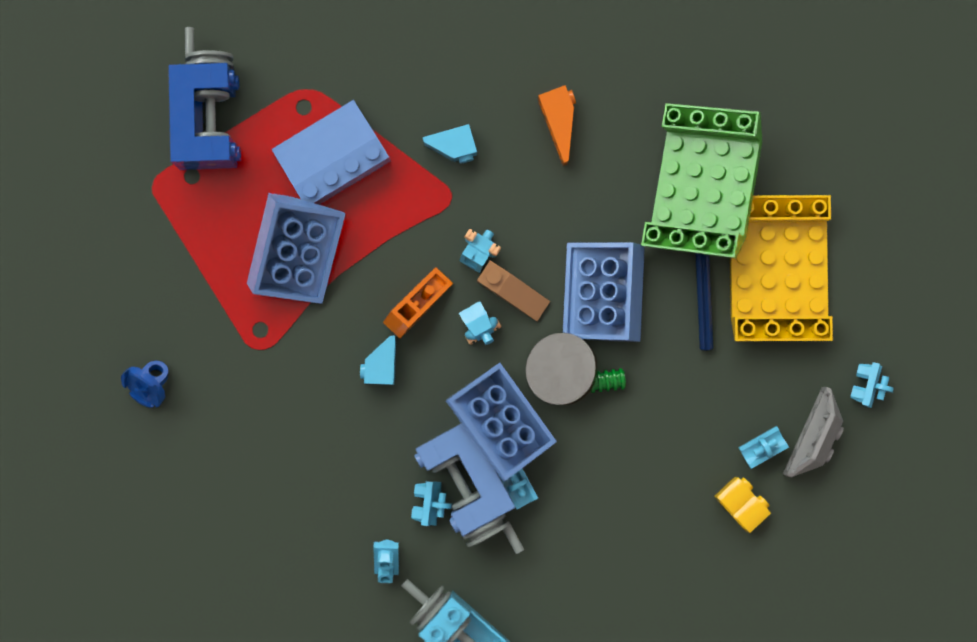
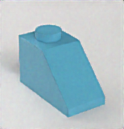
M469 124L423 137L426 147L453 162L467 163L474 160L473 156L477 155Z
M389 336L365 359V364H361L360 379H364V384L395 385L396 336Z

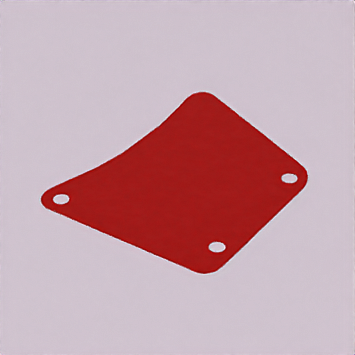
M303 89L291 92L226 131L225 133L229 134L233 141L236 142L237 147L241 149V161H237V168L196 169L200 174V179L195 184H189L184 179V174L187 170H180L173 164L159 173L152 184V194L243 341L249 347L257 350H265L275 345L311 303L253 294L247 285V280L268 194L273 193L301 199L272 149L342 107L333 99L317 90ZM302 99L308 100L312 105L311 112L307 115H300L296 111V104ZM376 131L374 133L387 152L391 162L320 204L345 213L327 286L341 273L390 238L441 213L449 206L452 200V193L445 183ZM257 322H263L268 326V333L263 338L256 337L252 332V328Z

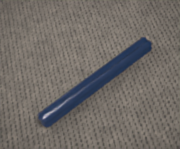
M696 253L700 350L706 351L713 349L709 255Z

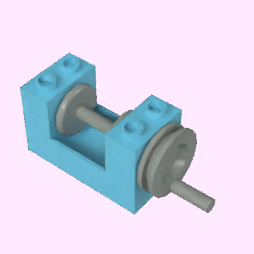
M409 579L401 585L423 605L409 623L411 625L418 624L416 629L419 631V636L426 642H510L453 590L451 593L448 591L443 594L444 587L440 586L429 598Z

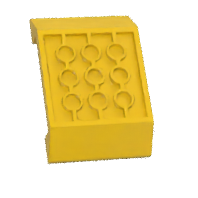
M831 195L753 196L746 239L737 257L730 258L731 323L735 341H833L832 316H828L827 221L831 220Z

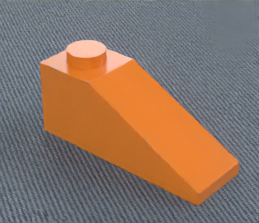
M566 85L538 95L539 105L563 166L567 165L569 161L573 105L576 104L572 90L568 91Z
M435 267L390 311L383 323L401 339L452 286L453 282Z

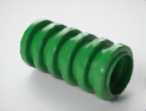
M619 368L618 371L611 369V372L604 370L603 373L597 371L591 393H595V390L602 392L604 389L608 392L612 388L614 391L617 388L624 390L626 387L624 370L622 368Z

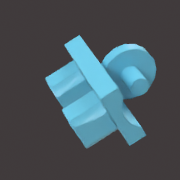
M873 362L872 365L859 364L856 376L868 379L866 388L853 386L851 398L861 402L865 407L872 408L876 389L878 390L876 399L884 400L886 392L893 393L894 388L887 386L888 376L882 375L881 383L878 384L882 370L880 364Z
M775 426L738 448L749 468L752 469L789 448V446L782 437L778 427Z
M520 469L506 481L501 479L516 509L538 499L523 469Z
M426 481V483L415 484L414 495L415 497L424 498L423 507L413 506L411 519L421 522L423 526H436L437 518L444 517V510L452 509V503L446 502V493H440L442 482Z
M387 539L380 543L374 542V574H378L379 583H393V575H399V543H395L392 540Z

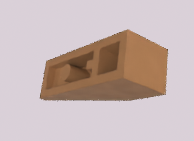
M491 260L477 280L478 284L535 321L539 320L550 303L548 299Z

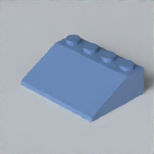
M354 100L272 149L301 200L318 205L391 162L387 152Z
M269 193L247 280V285L252 293L322 304L345 213L298 198Z
M567 243L563 333L573 334L584 340L640 342L645 246L637 243Z
M498 363L446 400L503 481L509 479L557 442L501 363Z

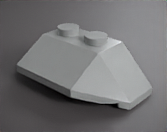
M821 388L783 475L794 477L821 467L825 462L828 463L834 452V449H831L835 440H839L844 429L841 427L843 419L831 388Z

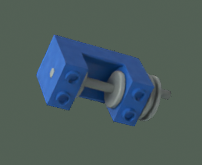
M186 27L185 61L187 63L169 65L171 163L180 170L237 168V161H241V149L237 147L236 142L233 141L229 134L216 132L215 102H222L228 100L229 97H236V90H239L238 75L235 76V71L233 70V55L228 52L215 50L195 51L194 28ZM202 102L206 103V132H203Z

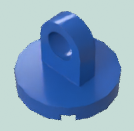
M151 361L143 369L130 367L122 374V386L129 388L130 396L139 404L153 408L155 405L157 408L164 402L166 395L162 386L168 379V367L165 363ZM159 370L162 372V375L156 377L152 376L150 372Z

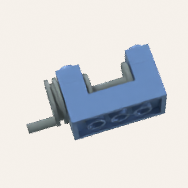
M462 423L416 448L418 453L414 456L421 468L425 466L427 471L431 469L433 473H436L447 467L463 499L452 505V517L449 521L456 533L461 531L463 540L467 538L470 540L466 543L467 547H471L503 530L516 554L525 550L509 520L503 521L506 517L505 513L515 508V505L496 470ZM460 459L478 490L474 493H471L455 463Z

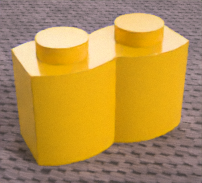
M734 477L714 497L746 532L751 533L771 514L767 509L770 505L762 496L756 497L751 492L753 486L744 477L741 480L738 477Z

